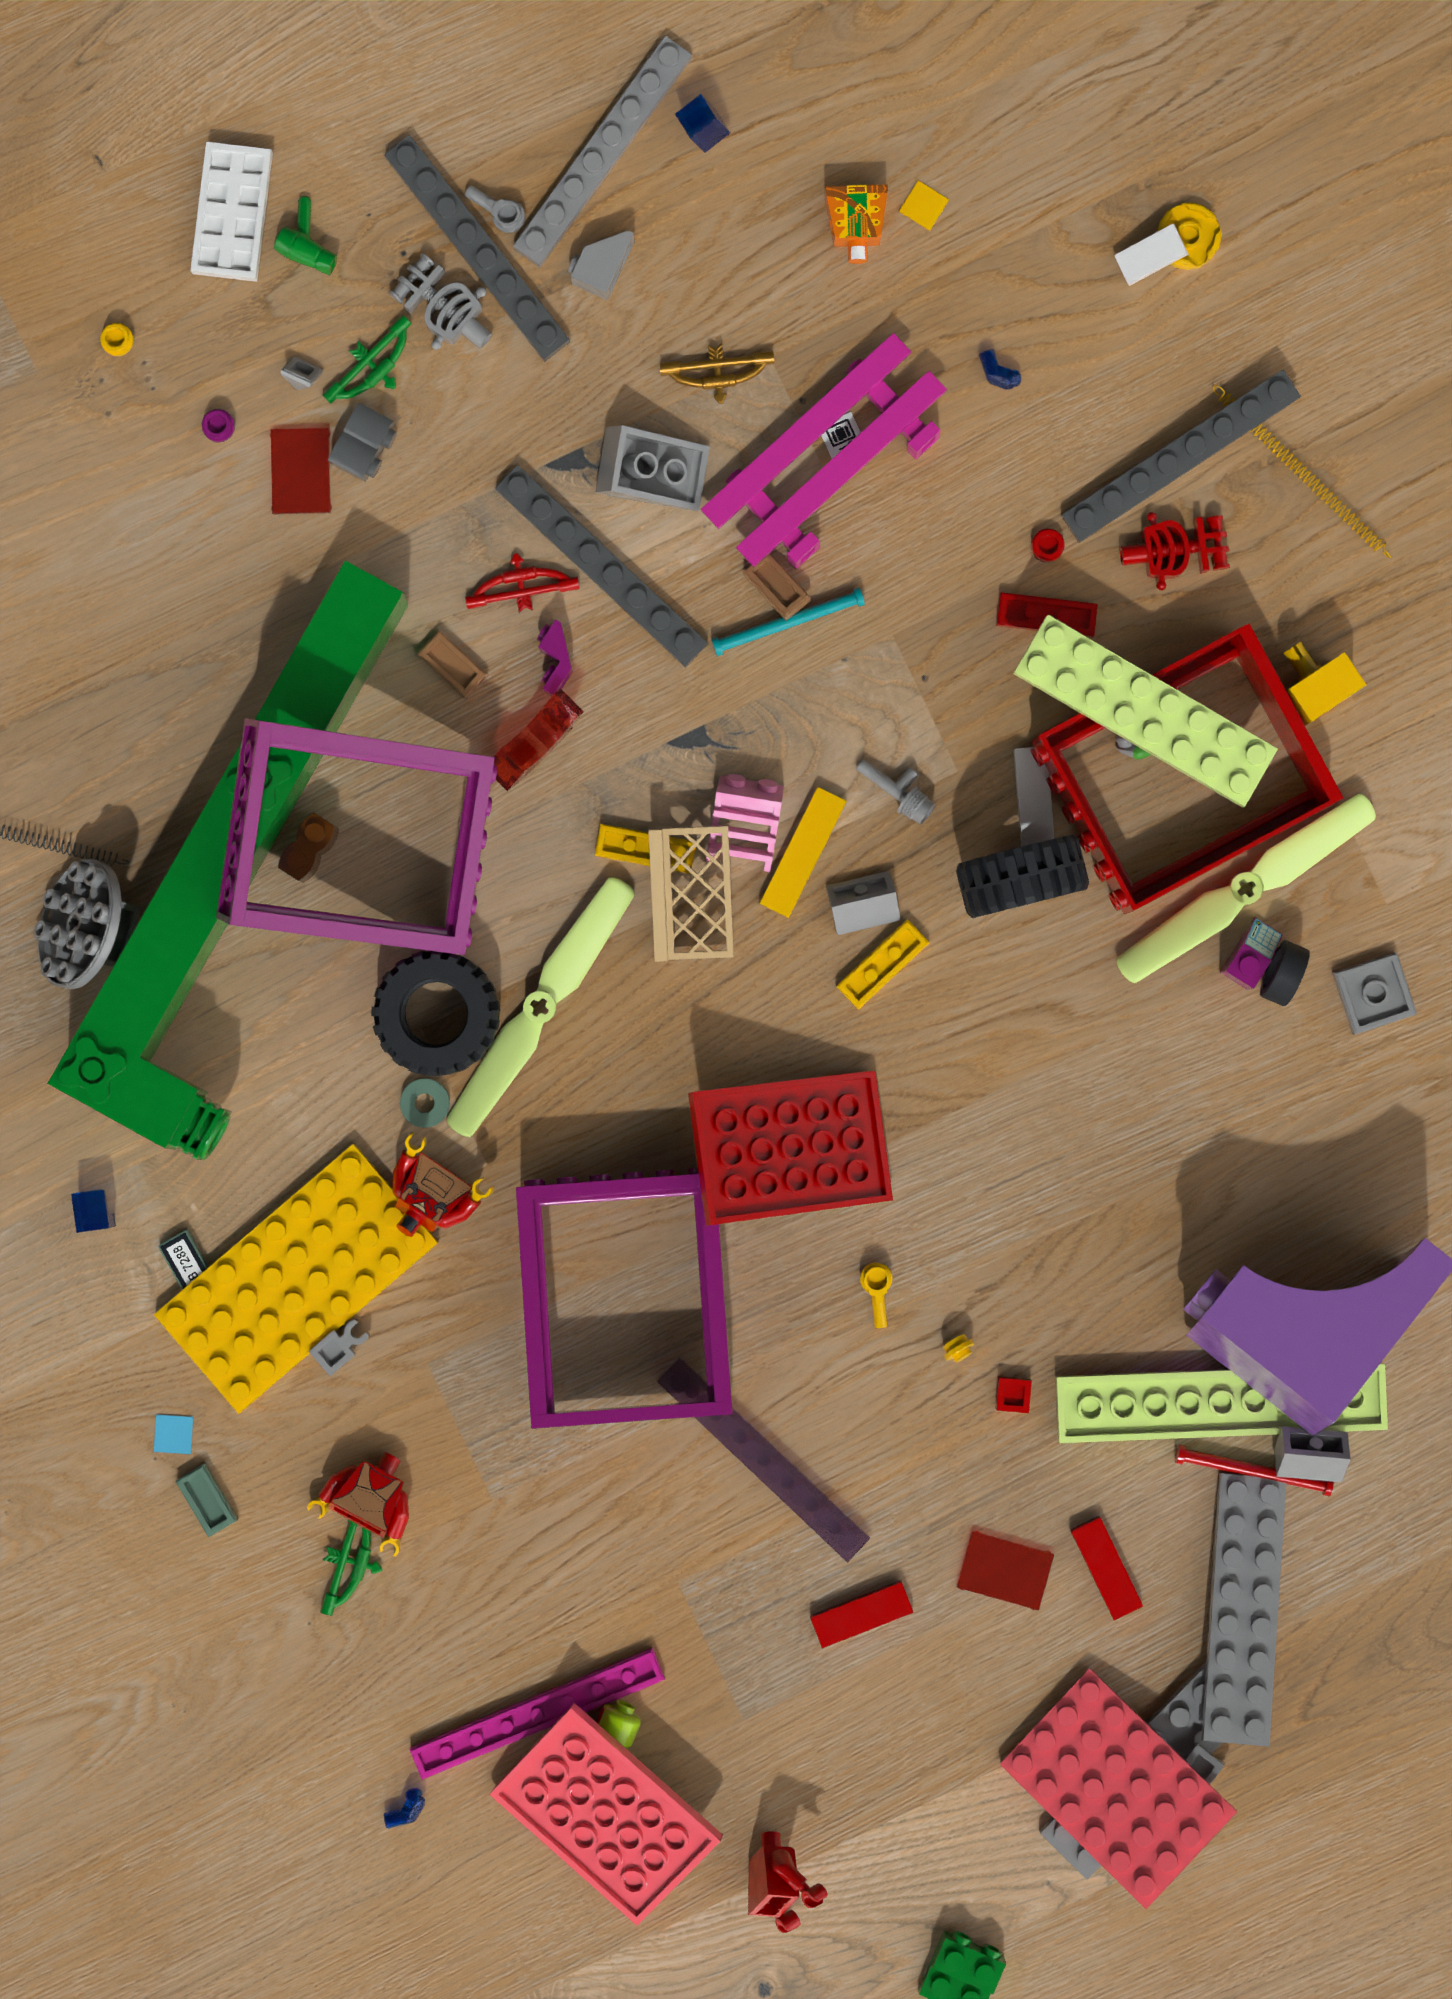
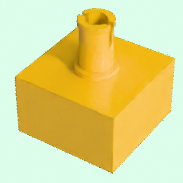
M1299 642L1283 653L1300 676L1299 682L1286 690L1304 725H1307L1367 684L1345 652L1321 667L1320 664L1318 666L1315 664L1302 645L1303 643Z

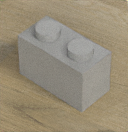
M1282 1426L1274 1448L1276 1477L1342 1482L1351 1460L1348 1432L1321 1430L1312 1436L1303 1428Z

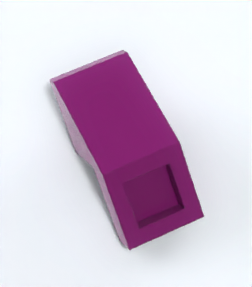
M555 619L552 625L546 624L537 638V641L541 642L538 646L540 652L558 662L557 667L553 665L549 667L542 679V682L545 683L543 687L544 692L554 699L558 697L573 673L561 622Z

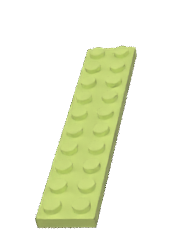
M1384 1363L1379 1364L1337 1420L1323 1430L1340 1432L1388 1430ZM1229 1369L1055 1376L1059 1443L1280 1434L1282 1426L1302 1428Z

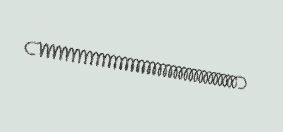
M5 825L2 826L0 836H2V839L8 838L9 841L13 839L14 842L20 841L21 844L25 842L26 845H29L31 843L33 847L37 845L38 848H41L43 846L45 850L49 848L50 851H53L55 849L57 853L61 851L62 854H65L67 852L69 856L73 854L74 857H77L79 855L81 859L84 858V856L87 859L88 845L86 846V850L83 857H81L82 844L80 845L78 854L75 856L76 842L74 843V847L71 854H69L70 841L68 842L66 851L63 853L64 839L62 840L61 848L59 849V851H57L58 838L56 839L54 848L51 850L52 836L50 837L49 845L47 848H45L46 835L44 836L42 845L39 847L40 834H38L36 844L33 845V838L35 834L33 832L31 841L29 842V844H27L28 831L26 832L24 841L21 842V835L23 831L21 829L19 838L17 839V841H15V833L17 828L14 829L13 836L11 839H9V832L11 827H8L7 835L5 838H3V831ZM92 847L91 855L88 859H93L94 847ZM100 848L98 849V853H97V856H96V858H95V860L97 859L98 861H99ZM104 850V854H103V857H102V859H101V862L103 861L104 863H105L106 850ZM112 851L110 852L109 859L106 862V864L109 862L110 866L114 865L115 862L117 864L122 865L130 864V862L125 859H122V861H126L128 863L117 862L118 853H116L115 860L113 864H111Z

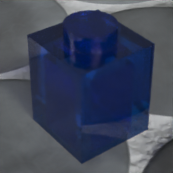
M702 94L675 113L689 138L704 153L731 133L717 110Z

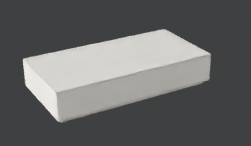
M1171 224L1114 256L1128 285L1131 286L1189 254L1175 225Z

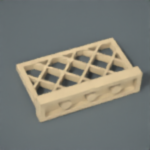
M728 826L650 828L649 851L655 962L678 959L734 957ZM722 833V847L714 856L699 844L707 834ZM689 834L702 835L697 840H695ZM669 835H684L693 845L680 858L670 849ZM695 847L710 859L698 874L683 861ZM722 852L723 865L718 860H716ZM670 855L677 860L672 867ZM712 863H715L724 872V880L715 889L701 877ZM679 864L694 876L683 890L677 887L671 880V873ZM697 879L712 892L700 906L685 894ZM723 885L725 898L718 893ZM672 888L679 893L673 901ZM714 895L725 904V913L717 921L712 919L702 909ZM681 897L696 909L684 923L673 914V905ZM698 913L702 914L713 925L701 939L687 927V924ZM724 919H726V930L719 925ZM673 920L680 926L675 933ZM717 928L726 936L727 950H712L703 941ZM684 929L697 943L688 952H675L674 939ZM701 945V946H702L704 949H706L707 951H695V950Z

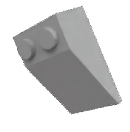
M623 425L607 427L595 493L626 500L699 511L710 446Z

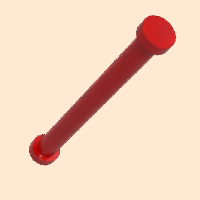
M1181 1444L1177 1446L1175 1454V1464L1182 1465L1183 1462L1246 1476L1284 1482L1288 1485L1320 1491L1323 1496L1328 1497L1331 1496L1333 1491V1481L1276 1477V1468L1188 1450L1185 1445Z

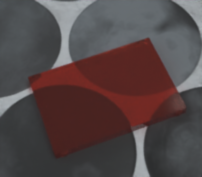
M329 428L271 429V510L273 515L331 513L330 462L328 461L330 456L329 437L331 434Z
M972 1531L956 1587L960 1590H967L1028 1607L1031 1610H1039L1054 1553L986 1535L979 1531Z

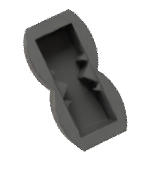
M358 403L344 431L337 440L328 461L330 464L364 482L367 481L369 476L374 478L382 464V460L378 459L384 447L390 449L395 441L397 431L394 428L396 424L393 420Z

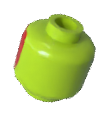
M617 1700L616 1704L603 1705L596 1720L604 1730L626 1749L632 1746L641 1724L640 1718L634 1713L635 1707L622 1700Z

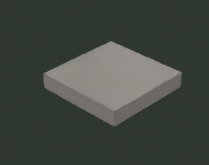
M1397 952L1332 973L1353 1035L1417 1014Z

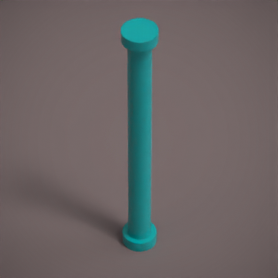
M859 587L852 589V593L800 610L787 621L780 617L720 639L717 636L713 637L711 641L715 653L718 657L723 655V651L854 605H858V607L864 606L865 602Z

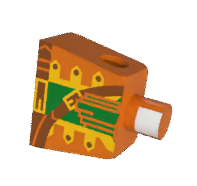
M888 184L825 186V205L833 244L836 247H848V262L851 264L868 262L867 246L880 245Z

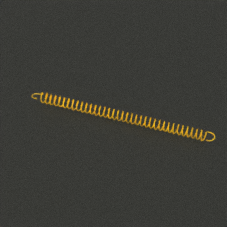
M1218 385L1213 386V390L1216 395L1219 396V394H1217V392L1214 389L1216 386L1224 392L1219 399V402L1226 399L1223 406H1226L1230 402H1234L1236 400V398H1233L1228 403H1226L1230 398L1231 393L1222 399V397L1225 394V390ZM1262 424L1256 427L1258 429L1255 432L1254 436H1257L1262 431L1263 433L1260 435L1259 440H1262L1264 437L1267 436V438L1263 442V445L1271 441L1267 449H1270L1275 444L1276 446L1272 450V453H1275L1277 450L1280 449V451L1276 455V458L1284 454V456L1281 459V462H1283L1288 457H1290L1286 462L1285 466H1288L1290 463L1294 461V463L1290 467V470H1292L1296 466H1298V468L1294 472V475L1303 470L1299 475L1298 479L1302 478L1308 473V475L1303 480V483L1307 482L1309 479H1311V481L1309 482L1307 487H1310L1314 483H1316L1312 489V492L1321 486L1316 496L1320 495L1322 492L1325 491V493L1322 495L1320 499L1323 500L1327 496H1329L1325 504H1328L1333 499H1335L1330 505L1329 509L1333 508L1335 505L1339 503V505L1334 510V513L1342 509V511L1338 515V517H1341L1346 512H1348L1344 517L1343 522L1352 516L1350 521L1347 523V526L1351 525L1353 522L1356 521V523L1351 528V530H1354L1359 525H1361L1360 528L1357 530L1356 534H1359L1366 528L1364 533L1361 535L1360 539L1364 538L1366 535L1370 533V535L1365 540V543L1374 538V540L1369 545V547H1372L1374 544L1380 541L1375 547L1374 552L1384 545L1383 554L1386 557L1391 558V555L1384 549L1386 543H1383L1381 546H1379L1382 539H1379L1376 542H1374L1378 534L1372 536L1369 539V537L1373 533V530L1366 533L1369 526H1366L1363 529H1361L1364 525V522H1361L1357 526H1355L1360 520V517L1352 521V519L1355 516V513L1348 516L1351 509H1348L1344 513H1342L1346 508L1347 504L1343 505L1338 509V507L1342 503V500L1338 501L1335 504L1334 502L1337 500L1338 496H1335L1331 500H1329L1333 495V492H1330L1324 497V495L1329 490V487L1325 488L1322 491L1321 489L1323 488L1324 483L1316 487L1320 479H1317L1311 484L1316 474L1312 475L1307 479V477L1311 473V470L1303 474V472L1307 468V466H1304L1299 471H1297L1302 465V462H1299L1293 467V465L1298 460V457L1290 461V459L1293 456V453H1291L1286 458H1284L1288 453L1289 449H1286L1280 454L1285 445H1281L1279 448L1276 449V447L1280 443V440L1271 445L1272 442L1275 440L1276 436H1273L1266 442L1268 437L1271 435V432H1268L1266 435L1262 437V435L1267 430V427L1262 429L1260 432L1258 431L1261 428Z

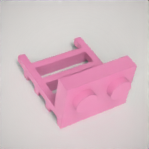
M738 774L720 775L711 826H725L718 824L719 817L771 826L770 833L728 826L730 838L768 844L767 851L729 845L730 856L764 861V871L770 872L784 786L768 779L752 781L746 780L745 777ZM722 833L710 834L707 851L712 856L722 847V843L716 842V836H722Z

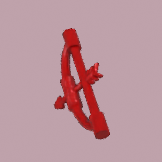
M514 553L510 563L514 564L515 569L503 571L502 574L483 582L473 595L466 596L467 609L487 606V603L517 598L519 613L524 608L533 611L531 595L559 590L560 592L580 589L578 576L570 578L563 572L550 568H537L534 566L521 568L520 563L523 562V558L518 553ZM537 576L559 579L557 583L525 588L524 586L525 580L536 579ZM518 582V590L485 595L484 593L500 583Z

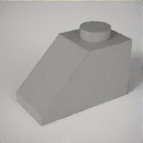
M625 231L585 246L581 255L575 254L568 270L571 273L572 285L608 301L635 243L634 233Z

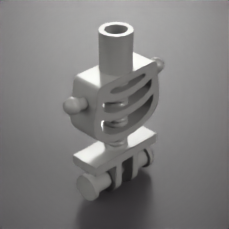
M422 253L414 266L410 264L407 268L411 272L409 277L406 279L400 276L398 278L400 283L393 291L390 290L388 292L389 295L402 304L404 297L410 291L413 295L404 304L406 311L412 314L424 298L429 302L424 320L428 330L437 336L431 344L433 349H440L443 340L454 345L462 335L479 349L483 348L492 337V333L481 325L476 318L482 312L478 299L486 295V289L479 287L472 294L464 284L455 282L444 286L439 291L435 290L434 286L445 275L444 269L437 265L432 273L426 277L424 274L435 263ZM416 279L422 282L419 288L412 284ZM459 293L450 301H448V299H445L451 294ZM466 303L465 305H463V306L458 310L457 307H459L460 305ZM438 308V311H440V313L438 315L436 325H434L432 323V317L435 310ZM448 318L450 321L447 325L446 331H444L443 327Z

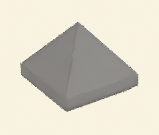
M293 357L281 369L280 374L296 390L311 387L322 375L323 370L302 359Z

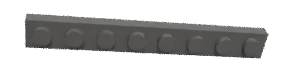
M408 135L384 154L385 159L542 360L546 362L568 345L570 339L413 138Z
M1284 369L1063 513L1061 517L1078 543L1082 542L1300 399L1301 395Z
M517 465L495 488L506 501L685 668L708 645L694 629L521 467Z

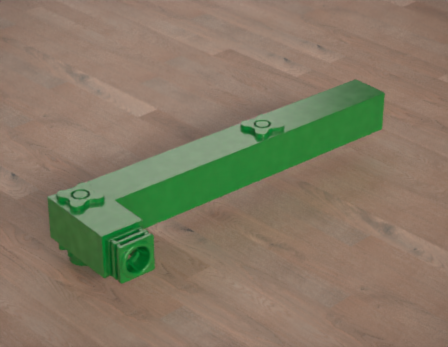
M345 560L254 720L337 732L408 607L404 593ZM241 744L47 1083L164 1149H183V1153L193 1155L192 1158L203 1161L210 1156L222 1138L229 1124L232 1111L221 1108L222 1106L218 1103L211 1102L212 1100L206 1097L207 1091L154 1063L151 1059L228 925L217 919L216 913ZM269 747L250 884L323 755Z

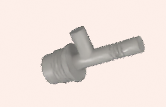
M862 760L858 765L857 771L875 784L877 783L880 788L901 802L897 810L899 814H904L910 820L913 819L921 825L934 810L936 804L928 799L927 795L920 792L918 786H915L910 792L906 791L918 776L911 768H907L901 777L894 782L878 771V769H875L866 760Z

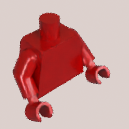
M767 1831L762 1833L761 1848L749 1861L748 1915L775 1917L777 1929L782 1933H788L801 1925L795 1911L790 1910L783 1914L800 1897L799 1891L802 1893L801 1898L804 1905L808 1908H815L822 1904L823 1899L828 1896V1893L820 1883L812 1887L807 1885V1879L797 1870L794 1848L781 1846V1834L779 1832Z

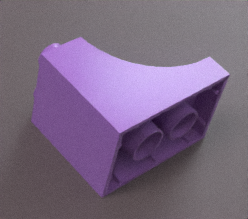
M1424 1238L1400 1257L1391 1270L1381 1277L1359 1286L1329 1291L1304 1290L1285 1286L1256 1274L1244 1265L1231 1280L1216 1269L1183 1309L1197 1320L1186 1336L1313 1436L1333 1424L1452 1272V1259Z

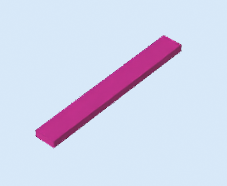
M652 1647L411 1746L409 1750L423 1780L551 1727L573 1703L586 1713L665 1680V1676Z

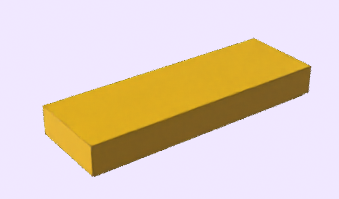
M600 824L595 856L650 867L649 833ZM670 837V849L680 858L693 845L689 840ZM696 847L683 860L691 868L693 867ZM670 855L672 867L677 860ZM679 864V866L674 870L676 872L691 874L681 864Z
M907 919L836 987L859 1010L930 942Z

